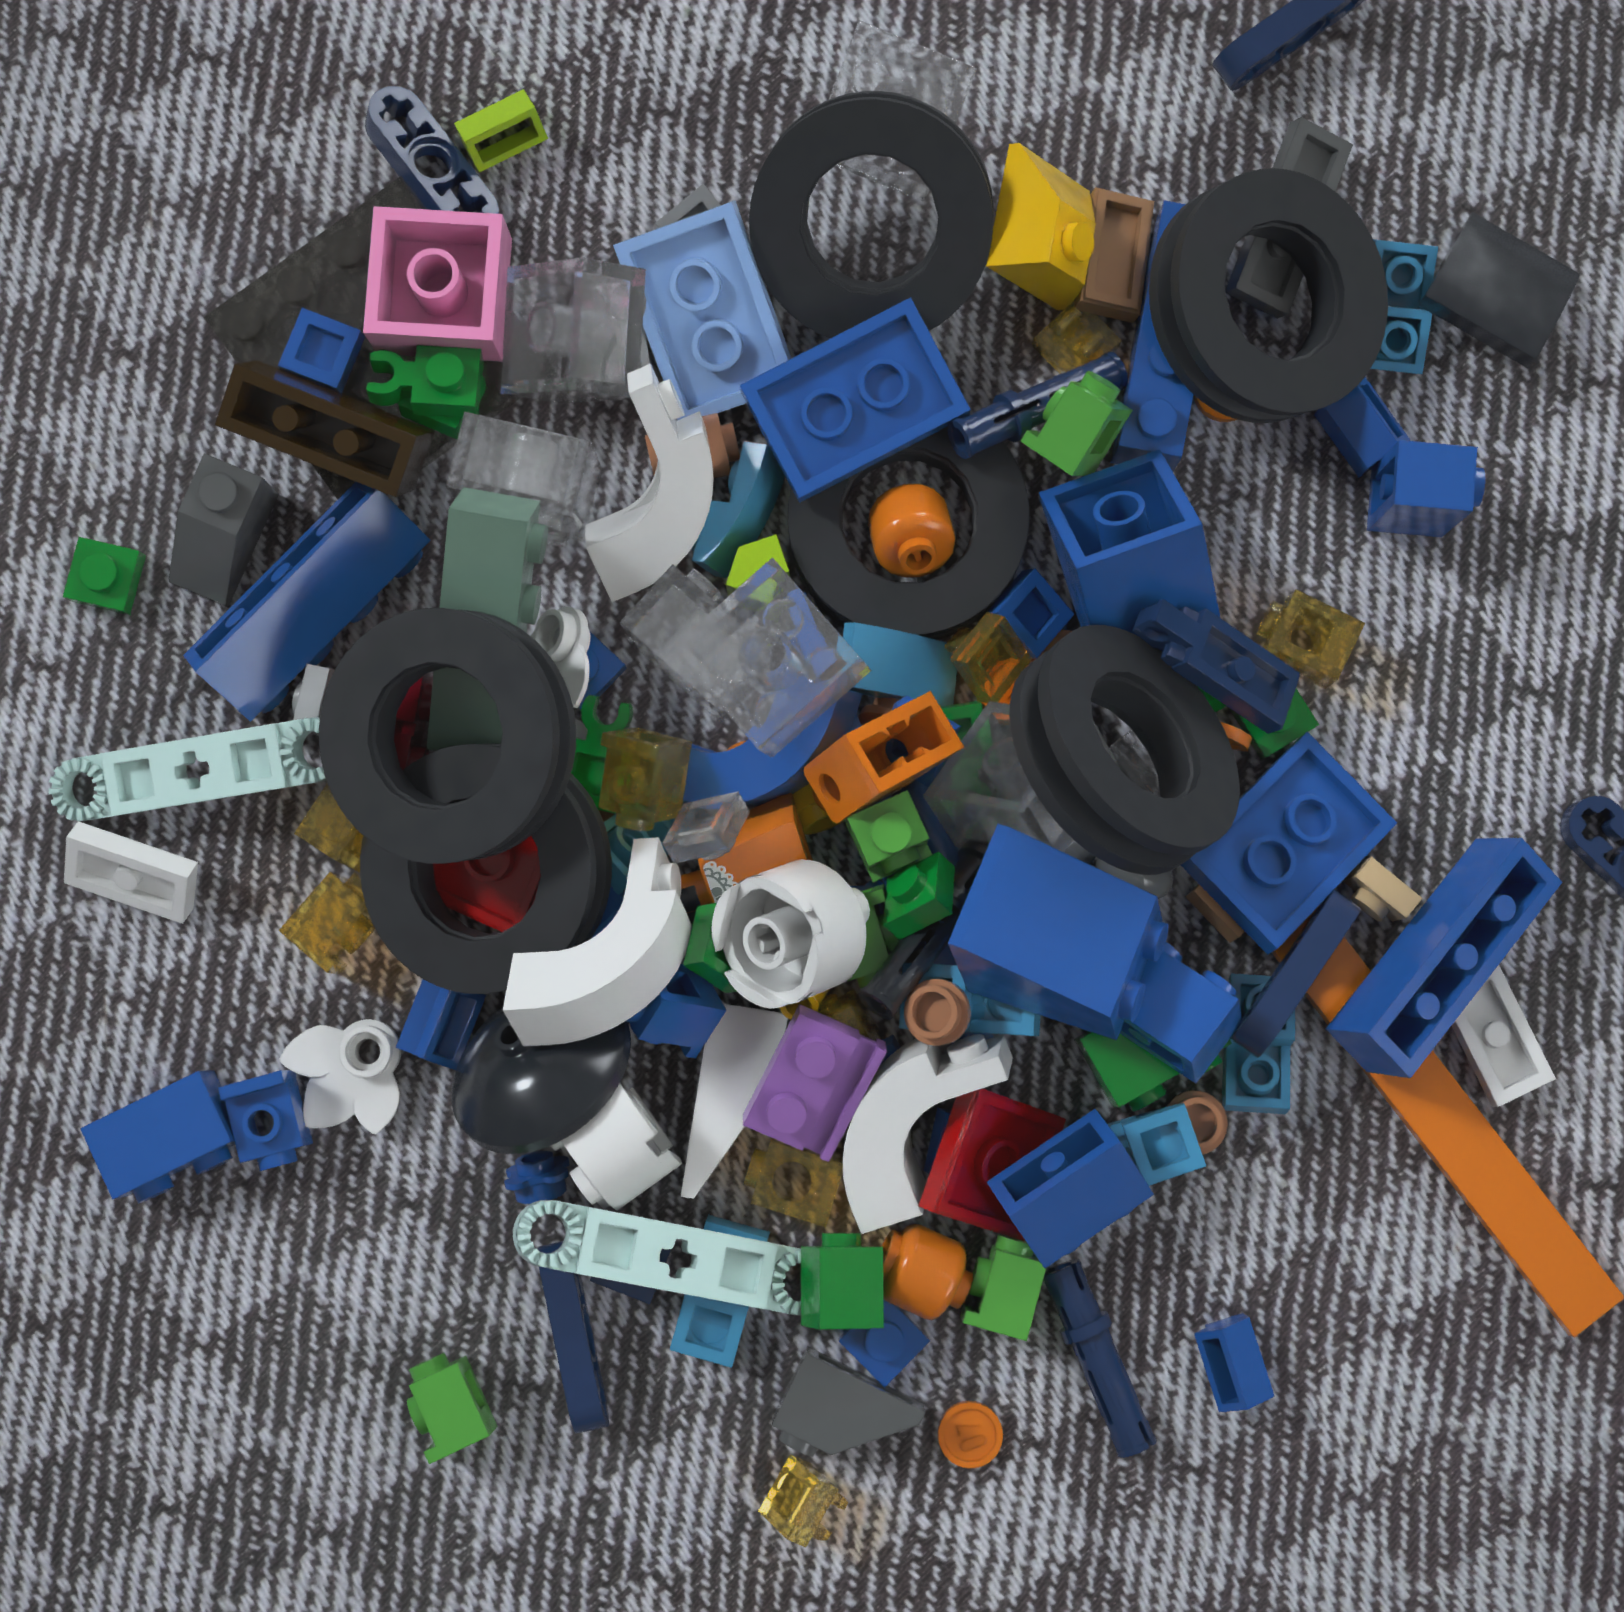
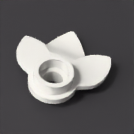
M568 606L558 610L549 609L540 616L533 634L530 636L541 645L554 661L566 683L573 708H578L586 693L589 682V660L586 653L590 645L588 622L584 613L578 609Z
M372 1019L354 1022L345 1030L327 1025H317L305 1030L286 1046L279 1058L280 1062L293 1072L311 1077L307 1084L303 1105L306 1127H332L349 1120L355 1115L365 1129L372 1134H377L392 1120L400 1102V1091L393 1072L399 1064L401 1050L396 1048L399 1038L390 1026ZM367 1039L376 1041L380 1047V1056L372 1064L365 1063L359 1055V1048Z

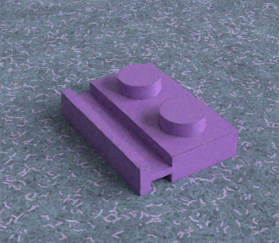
M799 1004L743 1113V1126L799 1150H803V1148L820 1154V1159L829 1162L887 1053L886 1042L878 1038L874 1041L859 1034L858 1029Z

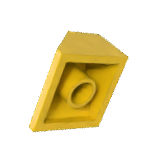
M1009 144L986 267L1056 310H1068L1085 285L1089 259L1094 251L1096 221L1090 191L1022 144Z

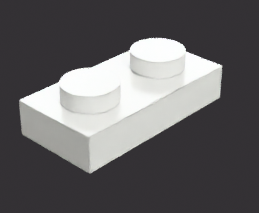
M79 821L66 836L65 884L182 924L193 910L198 862Z
M1498 965L1452 1024V1028L1492 1107L1506 1104L1556 1079Z

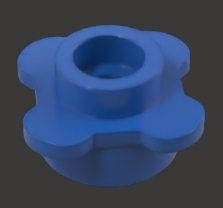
M535 1151L522 1155L515 1160V1165L506 1169L508 1179L504 1181L505 1188L507 1190H514L517 1202L522 1204L555 1199L567 1191L565 1179L569 1176V1173L565 1167L570 1165L569 1158L567 1156H553L551 1151Z

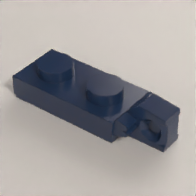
M1164 599L1159 600L1154 605L1141 609L1132 631L1151 647L1163 650L1161 659L1167 665L1172 666V670L1267 734L1283 729L1300 678L1298 671L1208 609H1203L1199 612L1185 606L1183 609H1177Z

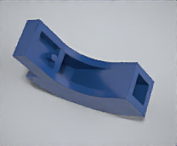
M782 670L767 717L758 731L740 746L724 752H716L665 733L637 730L630 755L652 762L649 773L666 780L682 783L678 798L680 800L695 804L726 807L762 805L784 794H794L809 784L804 775L803 767L843 735L850 732L863 694L847 688L837 687L835 684L805 674Z

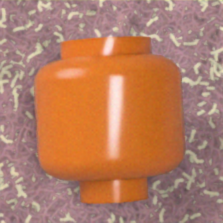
M902 484L888 489L877 497L870 508L868 527L873 549L879 564L889 573L900 577L925 576L945 565L953 554L956 536L945 499L934 488L923 484Z
M916 1223L909 1224L900 1233L891 1230L881 1246L883 1247V1299L926 1320L937 1319L946 1311L948 1306L959 1309L965 1301L973 1281V1273L965 1270L966 1250L964 1245Z

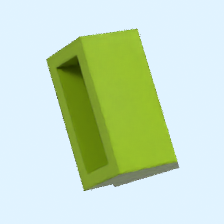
M524 89L454 123L459 137L479 173L549 139L538 113ZM525 119H528L531 126L480 151H477L474 145Z
M777 534L739 546L726 582L729 599L766 611L771 593L790 587L789 569Z

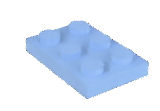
M735 200L613 245L663 381L671 380L681 402L685 415L677 418V420L699 411L701 416L746 404L740 392L741 384L792 359L765 282L756 265L751 243Z

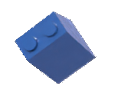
M1160 449L1039 492L1041 504L1080 627L1107 625L1137 635L1132 630L1141 609L1154 605L1162 599L1177 609H1183L1184 606L1197 612L1208 609L1220 617L1202 522Z
M997 824L948 941V945L968 992L1117 1040L1124 1021L1134 1022L1138 1016L1145 995V984L1141 983L1140 980L1148 960L1154 962L1159 960L1166 943L1168 924L1162 920L1157 896L1011 827Z

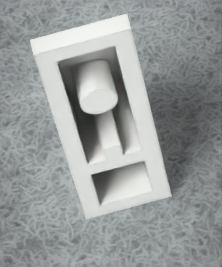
M724 1004L726 1012L704 1045L681 1197L692 1199L696 1197L745 1128L743 1126V1113L788 1027L789 1019L783 1013Z

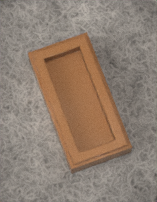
M1095 187L1090 194L1096 221L1094 251L1089 259L1085 285L1075 298L1074 310L1134 323L1141 311L1155 201Z

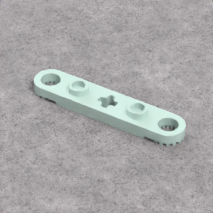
M320 717L273 723L72 758L61 762L62 765L55 768V774L49 780L52 783L51 788H49V794H52L53 797L51 803L58 808L57 812L60 815H65L67 819L71 821H87L324 782L327 780L323 766L318 768L311 766L303 755L305 738L313 731L319 733ZM196 758L200 762H208L209 774L201 776L200 781L198 778H188L186 772L187 765L195 763ZM80 772L87 773L89 777H93L92 783L97 785L94 787V791H97V794L93 795L95 800L89 803L90 806L81 805L73 794V782Z
M539 1200L529 1204L520 1212L514 1223L513 1241L515 1248L524 1260L535 1266L801 1316V1301H794L783 1288L785 1287V1283H783V1279L786 1278L785 1273L790 1270L791 1266L801 1263L800 1248L556 1200ZM544 1214H553L562 1221L565 1228V1238L562 1245L556 1251L545 1254L534 1247L533 1242L530 1240V1230L538 1217ZM676 1239L682 1240V1252L691 1255V1263L689 1267H679L676 1276L670 1277L669 1265L660 1262V1253L662 1249H672Z

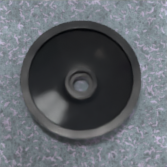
M501 1007L476 1031L458 1063L451 1091L452 1108L458 1124L479 1146L503 1154L529 1153L546 1148L567 1138L587 1124L605 1106L617 1089L625 1073L630 1056L631 1033L628 1022L625 1021L601 1034L579 1041L555 1045L523 1046L503 1012V1007Z

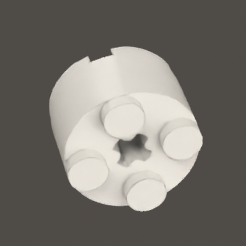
M799 859L750 876L726 890L719 898L713 913L712 940L715 952L722 949L731 968V970L724 972L733 988L748 1001L758 1006L769 1009L779 1008L801 1002L845 983L852 978L864 956L866 947L865 923L870 916V907L865 895L859 889L850 887L836 871L820 862Z
M619 1083L605 1106L587 1124L567 1138L551 1145L554 1150L561 1148L568 1157L572 1156L578 1167L570 1172L573 1181L592 1205L597 1202L604 1210L611 1206L618 1211L682 1164L680 1157L668 1150L673 1146L634 1088L632 1087L626 1091L621 1083Z

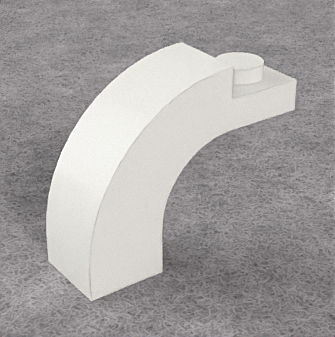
M651 364L627 373L629 395L658 458L654 477L647 490L634 503L618 512L585 525L586 549L612 602L652 585L680 563L697 541L705 525L713 495L712 458L706 427L699 411L676 421L677 418L685 415L677 392L670 379L659 383Z
M659 837L633 839L623 902L616 916L599 934L578 946L565 950L513 953L503 1012L523 1046L565 1044L583 1040L610 1030L644 1009L660 994L677 972L687 951L692 924L680 899L681 875L679 867L676 863L669 862Z
M981 1034L965 1037L951 1044L947 1048L948 1053L943 1055L939 1046L928 1045L918 1039H914L899 1048L879 1066L853 1115L847 1131L843 1152V1179L846 1195L861 1234L923 1214L924 1209L918 1205L926 1181L912 1148L911 1127L925 1111L940 1102L1008 1080L1013 1057L1004 1034L985 1040Z

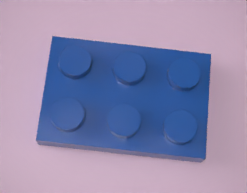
M911 297L740 385V392L799 503L948 427V424L952 422L951 420L965 417L971 411Z
M1307 731L1239 798L1236 817L1227 833L1209 847L1197 852L1189 860L1181 864V866L1268 955L1284 943L1389 833L1397 822Z

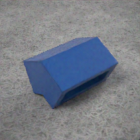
M1366 377L1348 395L1331 405L1318 409L1314 414L1358 478L1370 471L1399 440L1411 441Z
M422 979L396 1048L416 1055L421 1059L456 1070L486 995L455 992L438 987Z
M1241 1313L1206 1324L1204 1329L1194 1333L1219 1413L1248 1410L1275 1397L1250 1318L1247 1315Z

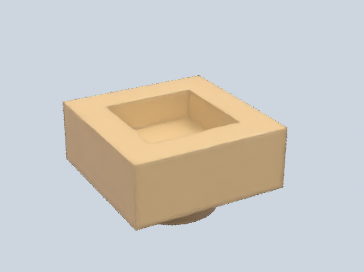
M1373 857L1362 860L1343 880L1344 883L1355 891L1351 896V900L1362 911L1380 922L1385 916L1391 921L1407 918L1423 899Z

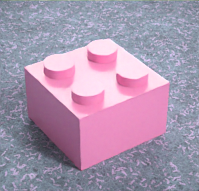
M373 207L363 333L375 351L387 350L400 356H416L417 345L481 349L483 361L503 362L512 237L503 214Z

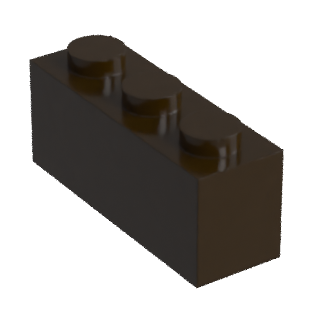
M259 360L234 364L215 422V426L393 497H398L415 490L435 432L432 429Z

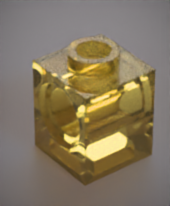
M772 1138L767 1151L758 1148L754 1149L743 1185L755 1188L751 1204L826 1227L843 1173V1160L831 1157L830 1161L827 1162L820 1159V1154L806 1148L799 1150ZM786 1162H798L807 1168L811 1175V1187L804 1195L797 1198H789L777 1190L774 1184V1173L780 1165Z

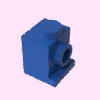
M680 964L677 972L660 994L644 1009L626 1020V1022L630 1023V1027L638 1040L655 1045L662 1043L679 1045L685 1057L696 1058L725 1014L726 1008L711 983L683 964Z
M280 1070L218 1087L220 1098L225 1101L240 1163L257 1160L259 1171L268 1170L298 1161L295 1149L313 1144L310 1128L305 1126L303 1101L295 1072ZM262 1110L269 1112L274 1120L273 1129L267 1135H261L257 1132L254 1120L256 1114Z

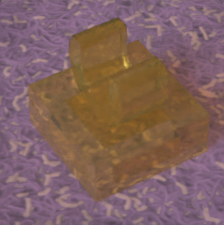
M1075 300L1036 335L1032 342V346L1059 374L1093 361L1107 352H1115L1122 341L1097 315L1082 312L1075 308Z
M989 612L983 616L973 630L960 627L944 646L948 652L953 653L950 660L977 700L995 706L1032 660L1006 617Z
M790 1454L758 1512L787 1540L806 1548L812 1537L821 1541L829 1539L831 1532L820 1523L829 1506L835 1505L837 1508L845 1510L848 1502L838 1492L839 1489L811 1463Z

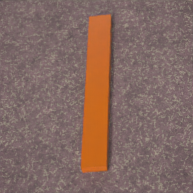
M1317 908L1278 949L1271 952L1279 963ZM1343 937L1305 993L1306 998L1327 1025H1329L1371 972L1345 937ZM1433 1050L1411 1078L1369 1073L1361 1067L1567 1335L1575 1338L1624 1299L1620 1290Z

